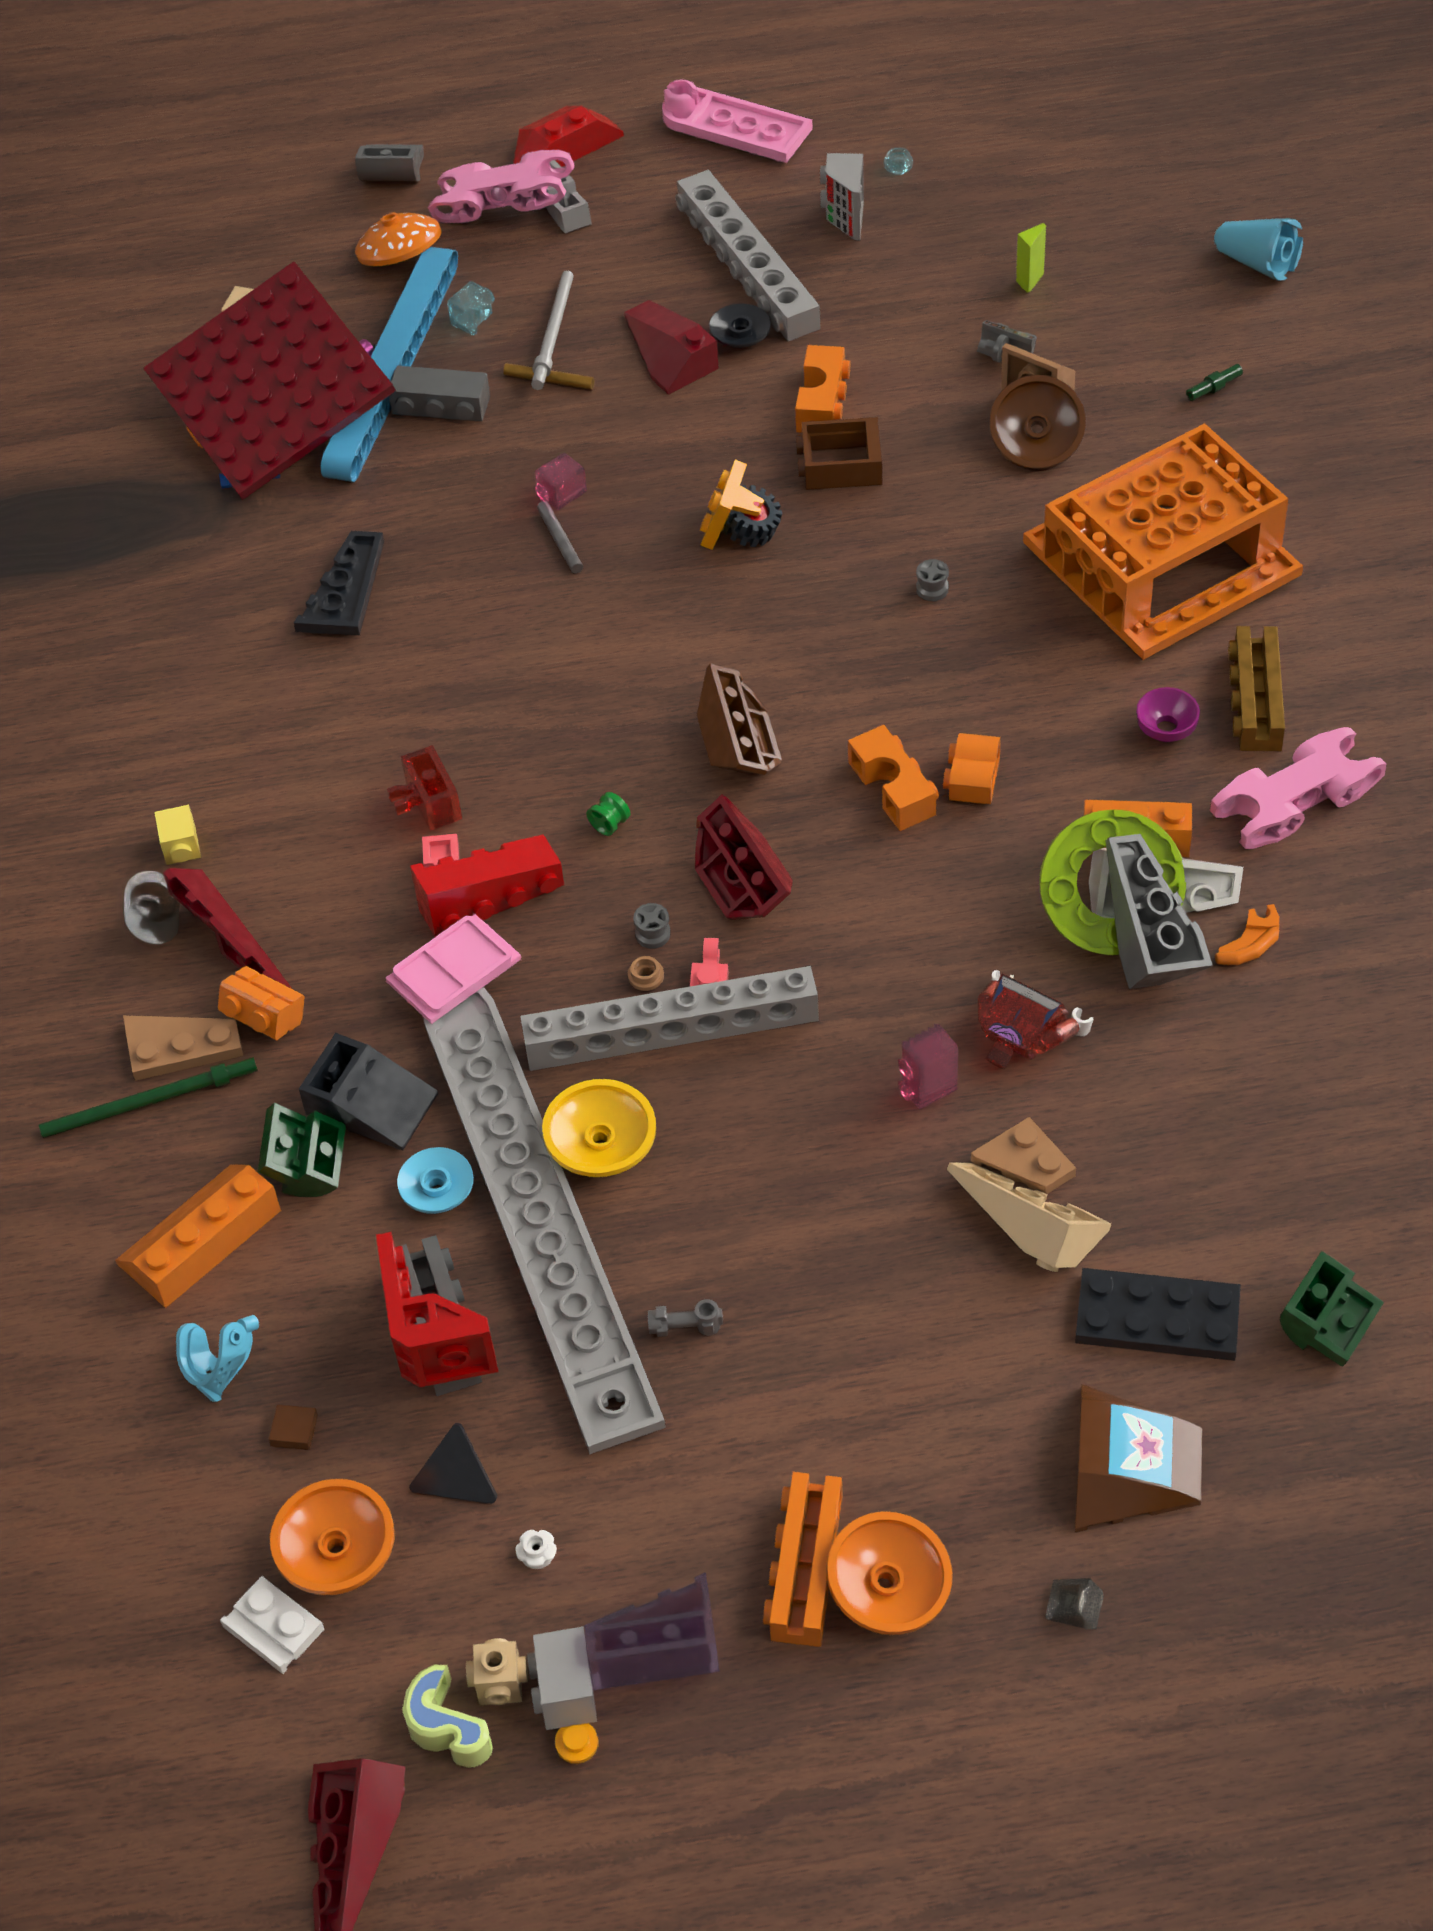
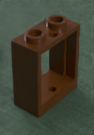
M878 417L802 422V435L796 436L797 455L803 454V457L798 458L799 477H805L806 490L883 485ZM866 447L867 459L812 463L811 450Z

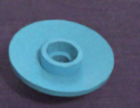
M435 1147L412 1155L401 1167L397 1185L401 1198L409 1207L419 1212L435 1214L449 1211L460 1205L470 1194L474 1177L470 1163L462 1154L449 1148ZM436 1185H441V1187H439V1188H436V1189H433V1188H432V1187H434V1186H436Z

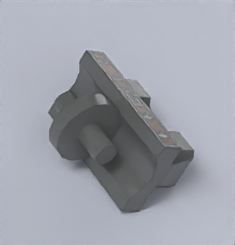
M987 320L982 323V335L977 352L992 356L993 361L998 363L1002 361V347L1005 343L1030 353L1034 352L1037 340L1036 335L1011 329L1001 323L996 324Z

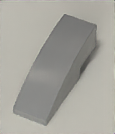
M555 160L550 162L552 168H562ZM570 175L561 178L562 185L566 190L565 196L558 203L546 206L552 218L564 233L592 224L588 203L576 191L573 178ZM549 186L546 190L548 194L558 193L557 190L551 186Z

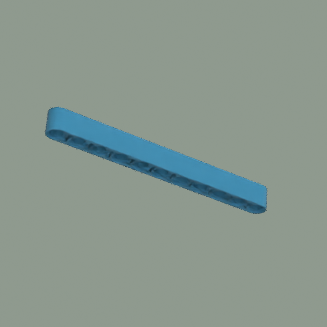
M430 247L421 253L371 355V358L390 381H392L396 366L411 367L457 270L458 255L456 250ZM389 396L331 437L321 461V474L324 478L355 482L358 479L390 412Z

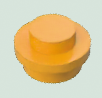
M586 1723L560 1728L555 1737L557 1753L563 1760L569 1763L579 1764L589 1760L598 1748V1736L593 1726Z

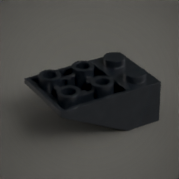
M338 1033L334 1034L299 1087L306 1115L317 1111L346 1124V1130L402 1151L438 1096L436 1089L368 1044Z

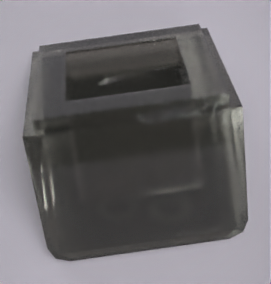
M1090 1578L1053 1580L1045 1618L1050 1621L1080 1628L1096 1629L1103 1601V1591Z

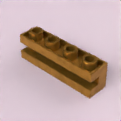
M1236 626L1235 640H1229L1228 660H1234L1235 664L1230 665V686H1236V691H1232L1231 710L1238 712V716L1233 717V737H1239L1240 751H1282L1285 720L1278 626H1264L1262 638H1251L1250 626Z

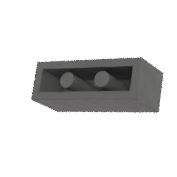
M396 366L391 381L396 391L389 395L392 414L482 422L490 399L487 373Z

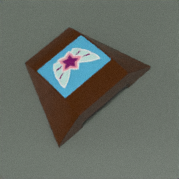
M1081 1384L1075 1533L1088 1530V1526L1109 1521L1112 1524L1123 1522V1518L1145 1513H1149L1152 1516L1201 1505L1202 1428L1186 1420L1152 1410Z

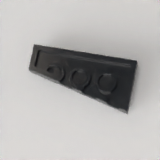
M351 531L333 559V567L322 576L320 580L321 586L315 595L311 594L307 600L306 610L303 615H298L295 619V632L360 636L384 545L383 532Z

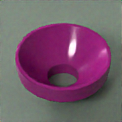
M1171 687L1157 688L1147 692L1140 698L1136 710L1140 729L1151 738L1162 742L1178 741L1189 736L1197 727L1200 715L1199 705L1195 698L1183 690ZM1169 721L1175 724L1176 728L1172 731H1163L1157 725L1160 722Z

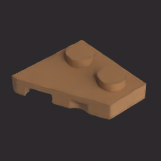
M1030 1117L971 1152V1162L980 1167L982 1164H986L1002 1171V1176L1014 1182H1022L1028 1188L1045 1194L1050 1193L1076 1176V1167Z

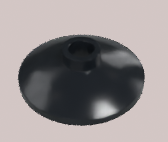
M742 303L728 305L719 309L712 316L709 323L710 333L717 342L725 346L738 348L759 343L768 335L771 327L770 318L763 309L751 304Z

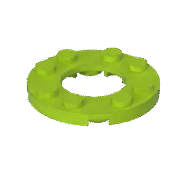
M1103 810L1084 815L1061 830L1046 851L1041 865L1039 881L1040 895L1045 912L1051 923L1063 937L1084 950L1103 955H1119L1115 918H1104L1091 912L1081 901L1077 888V875L1083 861L1094 851L1106 847L1105 840L1109 837L1141 834L1164 870L1162 877L1173 894L1178 892L1184 902L1186 882L1180 851L1162 827L1143 815L1125 810Z

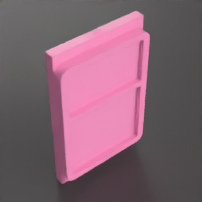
M474 914L473 916L463 917L395 965L393 973L386 977V982L407 1003L412 1005L425 1019L433 1024L520 961L521 955L490 928L488 924Z

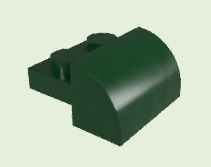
M273 1103L266 1109L257 1172L282 1182L281 1192L288 1195L318 1197L331 1193L338 1188L346 1124L317 1111H313L306 1117L277 1103Z
M1321 1251L1280 1314V1324L1286 1335L1302 1350L1309 1344L1343 1367L1384 1302L1352 1281L1355 1272Z

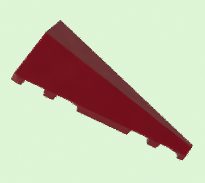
M169 868L163 872L169 894L215 932L223 956L239 969L247 966L259 974H263L292 989L202 869Z

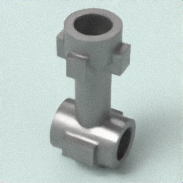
M710 1299L699 1301L695 1306V1311L667 1313L666 1306H657L656 1310H648L649 1333L657 1334L658 1337L668 1336V1329L695 1326H697L701 1334L711 1336L716 1334L723 1324L722 1308H718L716 1302Z

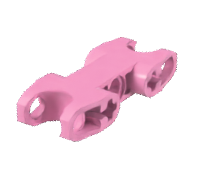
M539 150L524 154L520 163L491 168L481 162L465 164L447 170L439 177L437 183L441 187L443 195L435 197L429 204L428 209L432 217L442 223L475 221L481 216L482 210L509 205L518 211L541 209L558 203L565 196L566 190L562 185L561 178L568 176L573 171L574 163L567 152ZM552 160H561L566 167L552 168L550 162ZM448 179H453V180H455V181H456L455 186H454V187L449 186V185L446 183V180H448ZM549 186L555 188L558 193L548 194L546 190ZM450 205L453 211L445 214L440 212L437 206Z
M1343 727L1320 733L1306 740L1296 749L1292 757L1294 764L1269 777L1259 768H1253L1237 776L1211 800L1210 812L1216 818H1226L1240 814L1253 819L1241 830V840L1239 843L1245 849L1258 848L1276 843L1296 832L1304 821V814L1302 812L1328 798L1337 807H1344L1360 799L1385 775L1387 764L1381 758L1376 757L1361 761L1350 760L1345 757L1355 745L1354 738L1356 733L1351 728Z

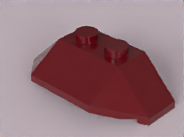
M721 794L697 817L696 828L699 830L696 840L695 870L727 919L738 920L765 917L791 894L793 879L762 833L726 796Z

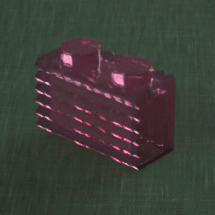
M934 1024V1028L928 1027L927 1031L922 1030L921 1035L915 1034V1038L909 1037L908 1041L902 1042V1058L898 1059L902 1080L898 1081V1087L903 1097L907 1101L912 1100L918 1109H922L958 1089L957 1059L959 1058L957 1055L959 1049L940 1024Z

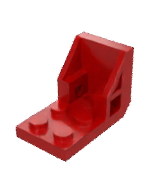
M392 1232L377 1234L376 1241L390 1336L401 1376L420 1388L499 1372L487 1317L435 1293L411 1297L410 1290H412L409 1269L406 1266L403 1246L395 1247ZM417 1317L424 1318L426 1320L425 1323L416 1324Z

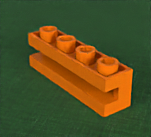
M793 1472L791 1487H783L781 1511L787 1513L785 1524H777L775 1548L781 1549L779 1562H771L769 1586L775 1587L773 1600L766 1599L763 1614V1624L770 1625L771 1641L821 1647L829 1595L826 1565L830 1549L838 1532L843 1497L842 1477L825 1475L824 1485L810 1483L809 1473Z

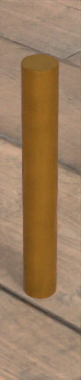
M509 363L504 365L503 374L506 376L533 379L532 367ZM551 370L545 382L592 390L595 378Z

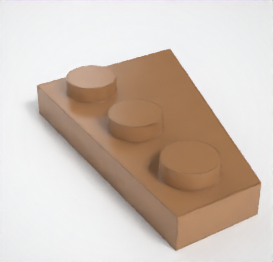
M123 1015L132 1073L135 1081L243 1056L236 1019Z

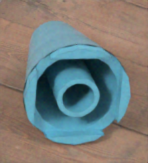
M1291 218L1224 222L1216 230L1214 242L1219 252L1274 280H1285L1288 277L1284 275L1288 271L1293 272L1301 256L1303 237H1298L1297 228L1302 229L1297 220Z

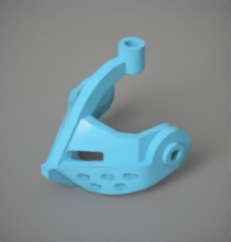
M251 1315L239 1319L237 1322H229L222 1327L219 1335L218 1358L209 1350L207 1336L203 1328L194 1323H185L178 1329L176 1334V1355L180 1370L184 1377L212 1402L221 1400L223 1390L246 1362L253 1342L252 1331L259 1328L257 1317Z

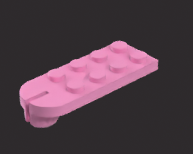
M675 80L664 90L662 115L665 125L670 129L768 157L776 161L787 163L813 129L811 119L697 88L688 80Z

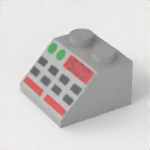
M827 153L826 166L820 167V184H826V190H821V208H826L827 221L852 239L860 240L864 205L863 154Z

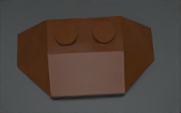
M709 664L705 672L697 719L710 764L718 768L742 773L766 775L782 762L768 712L754 692L742 682L744 678L739 671Z

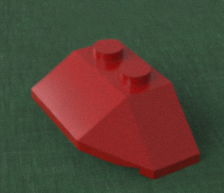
M565 106L519 129L513 164L520 163L524 154L539 150L564 151L570 154L572 161H575L623 137L624 131L609 118L584 106ZM555 160L561 167L565 166L561 160Z

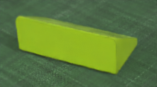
M1044 223L1018 234L1016 282L1027 293L1034 288L1044 274L1046 225Z

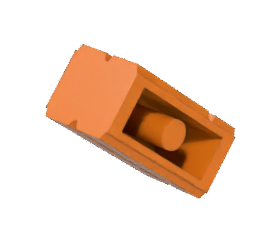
M245 966L235 972V975H231L221 982L218 1010L226 1016L234 1018L255 1031L261 1032L277 1041L286 1035L288 1031L301 1024L305 997L303 994Z

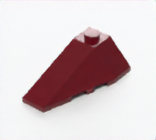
M647 300L624 312V317L632 336L640 348L641 357L645 360L650 378L668 395L719 369L717 340L698 323L651 300Z
M365 1758L313 1764L308 1819L309 1823L316 1824L317 1844L310 1847L311 1862H317L319 1870V1880L313 1888L315 1931L353 1930L400 1813L401 1801L405 1793L404 1766Z

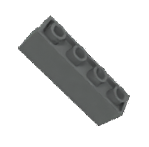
M436 1235L421 1239L424 1250L409 1254L406 1244L402 1245L406 1266H408L410 1273L411 1297L435 1293L457 1304L465 1301L459 1279L451 1281L448 1271L454 1270L448 1247L440 1248ZM417 1317L416 1324L425 1323L426 1320L422 1317ZM481 1376L433 1386L436 1396H440L482 1383Z

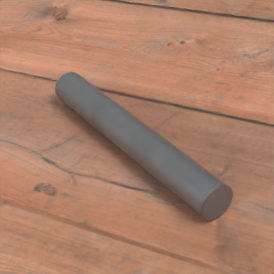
M547 501L540 502L537 505V510L571 572H581L583 565Z

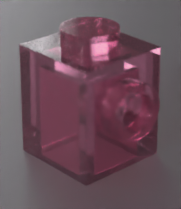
M562 453L535 471L537 485L535 490L538 497L542 501H547L557 510L587 492L585 468L566 453Z

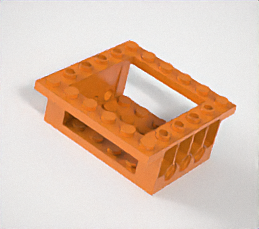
M1205 423L1046 504L1044 523L1023 533V543L1142 660L1302 575L1303 565L1282 547L1288 498ZM1160 505H1163V506H1166V507H1171V506H1173V508L1164 509V508H1161V507H1159V506H1160ZM1133 519H1137V520H1141V521L1146 520V522L1137 523V522H1134ZM1225 541L1250 565V567L1162 614L1154 618L1150 617L1153 579Z

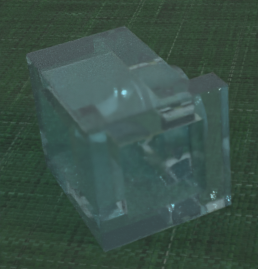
M472 281L467 283L447 300L451 325L474 336L477 333V326L492 314L491 304L495 301L493 293L488 288Z

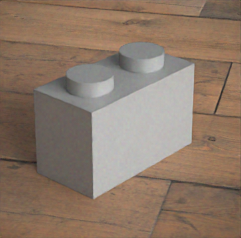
M577 1627L533 1635L535 1652L527 1653L530 1677L531 1679L538 1678L539 1687L531 1688L535 1714L543 1713L546 1730L597 1722L584 1628Z

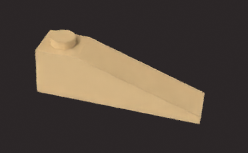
M949 1162L947 1170L1025 1253L1037 1258L1036 1264L1044 1269L1058 1271L1059 1268L1076 1267L1110 1230L1111 1223L1077 1206L1068 1203L1065 1207L1056 1203L1045 1202L1048 1194L1038 1190L1033 1191L1023 1187L1013 1189V1180L973 1163Z

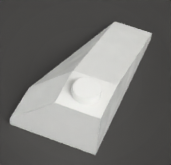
M1102 848L1094 851L1092 855L1089 876L1091 911L1104 918H1115L1107 849ZM1182 858L1186 882V893L1182 908L1185 913L1238 903L1243 867Z

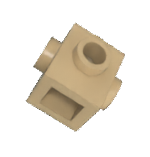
M496 1638L487 1640L484 1644H474V1660L466 1661V1676L468 1687H475L480 1706L522 1702V1683L528 1682V1664L526 1656L519 1657L516 1641L508 1642L505 1639Z

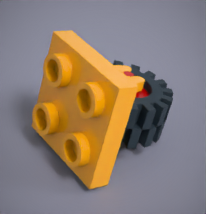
M735 460L730 471L723 470L717 484V488L721 489V491L714 490L707 507L712 513L706 512L699 531L704 532L701 546L713 550L722 530L726 535L731 532L730 539L734 542L737 538L740 539V545L743 546L747 542H750V547H756L758 543L760 546H763L772 539L781 521L782 510H779L781 505L779 502L773 503L775 497L772 494L768 497L764 495L766 490L763 488L758 492L754 485H750L748 490L746 485L740 486L747 464Z

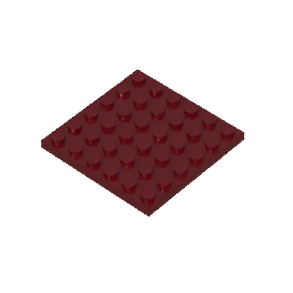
M295 261L143 367L147 375L242 500L396 391L391 381Z

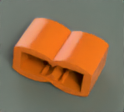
M959 733L957 743H950L948 763L952 764L951 769L945 768L943 789H949V800L991 804L1000 760V737Z

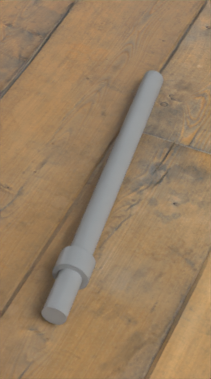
M564 271L561 275L540 354L534 360L532 367L534 375L531 386L536 390L543 388L545 379L552 369L553 362L551 357L574 277L570 271Z

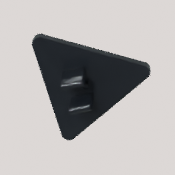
M460 1423L453 1424L409 1486L412 1492L489 1504H493L497 1499V1493Z

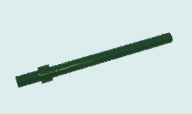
M254 1057L227 1066L224 1063L210 1067L211 1071L39 1124L41 1135L43 1138L212 1085L218 1088L231 1084V1079L258 1071Z

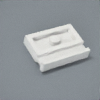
M263 1576L233 1606L234 1610L227 1617L224 1615L220 1620L222 1626L282 1674L287 1671V1666L293 1659L297 1660L324 1630L320 1620Z

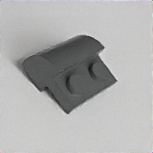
M366 144V146H360L355 157L359 180L420 181V165L424 157L423 145Z

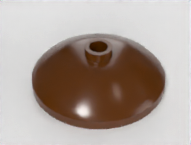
M1045 375L1026 376L1009 384L996 398L990 414V432L999 452L1013 464L1033 470L1052 468L1069 459L1080 446L1086 428L1085 409L1077 393L1063 381ZM1033 425H1040L1043 430L1040 433H1034L1031 427Z

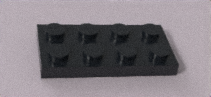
M1082 1268L1075 1343L1235 1361L1241 1284Z

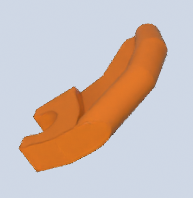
M1274 904L1267 905L1266 918L1259 917L1255 909H1249L1246 928L1241 938L1218 949V953H1215V962L1217 964L1237 966L1257 959L1278 941L1280 917Z

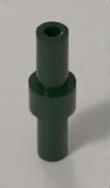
M1235 364L1222 372L1215 371L1205 376L1203 382L1186 390V396L1190 401H1194L1209 392L1214 394L1225 388L1226 383L1241 376L1243 369L1239 364Z

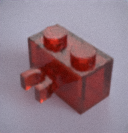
M431 745L401 756L406 785H396L387 788L390 801H395L394 806L397 815L404 814L412 807L418 806L430 831L461 820L462 813L458 792L434 746Z

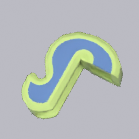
M432 1665L420 1671L406 1690L402 1709L411 1739L426 1750L437 1752L450 1749L453 1761L457 1765L476 1767L483 1764L489 1759L493 1749L485 1720L442 1707L451 1684L448 1665Z

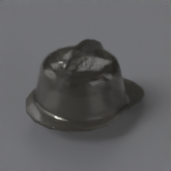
M142 871L135 874L127 882L124 891L123 916L125 925L134 936L144 942L163 944L171 941L177 935L179 928L180 903L169 894L163 874L156 871Z

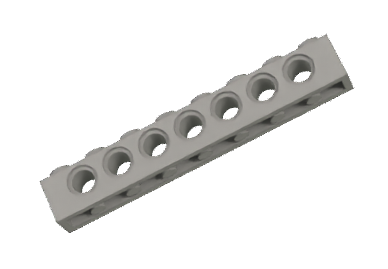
M706 170L677 181L678 194L675 195V200L681 212L684 211L689 217L691 225L699 229L706 244L711 245L715 249L718 259L726 263L733 278L738 279L742 283L746 294L749 297L752 296L757 302L758 307L768 314L774 329L777 332L780 331L787 341L819 330L820 305L713 174Z
M811 966L520 1016L530 1071L819 1021L818 994Z

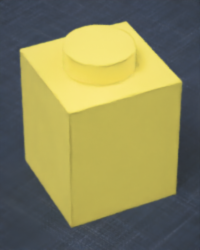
M189 805L155 812L159 841L166 864L201 858L196 828Z

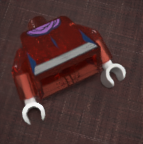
M998 970L992 972V981L978 996V1020L982 1026L981 1029L988 1039L995 1042L986 1059L1001 1069L1007 1067L1014 1053L1032 1060L1037 1054H1044L1075 1035H1087L1090 1032L1094 1018L1090 1017L1088 1020H1081L1082 1009L1078 1007L1073 1010L1071 1018H1067L1069 1014L1063 1003L1015 980L1014 975L1009 977L1002 973L1000 976V971Z

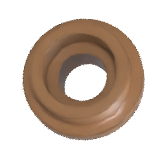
M642 956L635 959L628 969L629 983L641 991L657 988L664 979L662 965L650 956Z

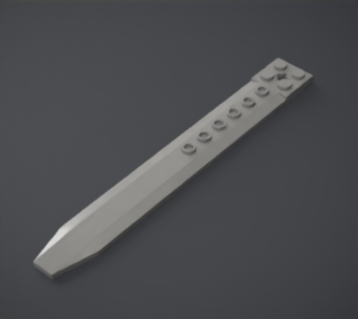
M482 987L433 1024L424 1018V1024L563 1382L589 1454L666 1428L665 1420L562 1166L551 1157L546 1149L542 1132V1117L494 999ZM615 1397L617 1402H625V1404L620 1406V1409L615 1411L605 1408L608 1406V1399Z

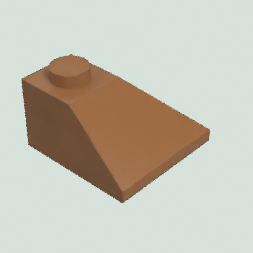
M1007 343L1002 347L1001 391L1012 382L1031 375H1045L1057 378L1075 390V370Z

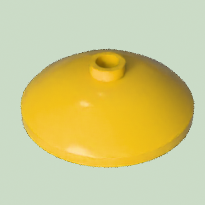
M610 1079L587 1080L565 1089L550 1103L543 1118V1139L551 1157L568 1171L588 1177L612 1176L634 1167L647 1155L656 1136V1119L649 1101L634 1087ZM600 1140L606 1141L604 1143H596Z

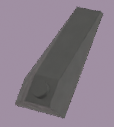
M1141 834L1107 838L1105 841L1119 956L1129 989L1162 985L1210 968L1212 962L1202 930L1196 921L1191 922L1180 905L1183 903V900L1178 892L1173 894L1162 877L1164 870Z

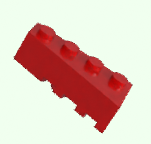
M544 834L504 843L500 846L499 850L493 852L486 851L484 848L471 851V857L455 861L452 856L438 859V865L424 867L422 863L410 865L419 911L434 937L465 916L476 914L481 920H486L492 915L511 907H517L530 899L550 893L556 888L564 886L562 864Z

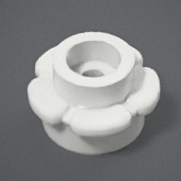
M535 1530L526 1531L519 1539L520 1544L516 1546L518 1559L531 1569L546 1567L556 1554V1545L553 1544L554 1538L545 1530H540L539 1532ZM534 1545L540 1546L538 1550L532 1549Z

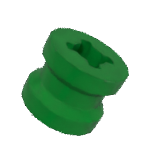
M605 792L600 797V803L592 805L587 810L586 815L594 829L603 835L611 836L617 830V825L625 822L631 813L628 805L620 796L613 792Z

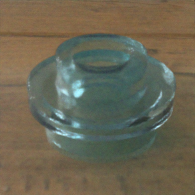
M901 147L893 148L888 151L887 156L884 158V167L893 174H904L913 167V158L907 149Z

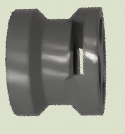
M937 559L921 562L916 568V576L918 578L916 592L918 596L927 601L943 599L949 592V582L947 580L949 568L947 564Z
M647 903L640 906L635 911L633 918L637 942L649 949L662 947L669 941L671 935L667 909L656 903Z

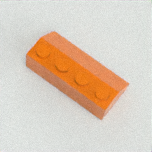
M229 1165L115 1260L116 1264L161 1305L167 1308L281 1212L274 1186L250 1165Z

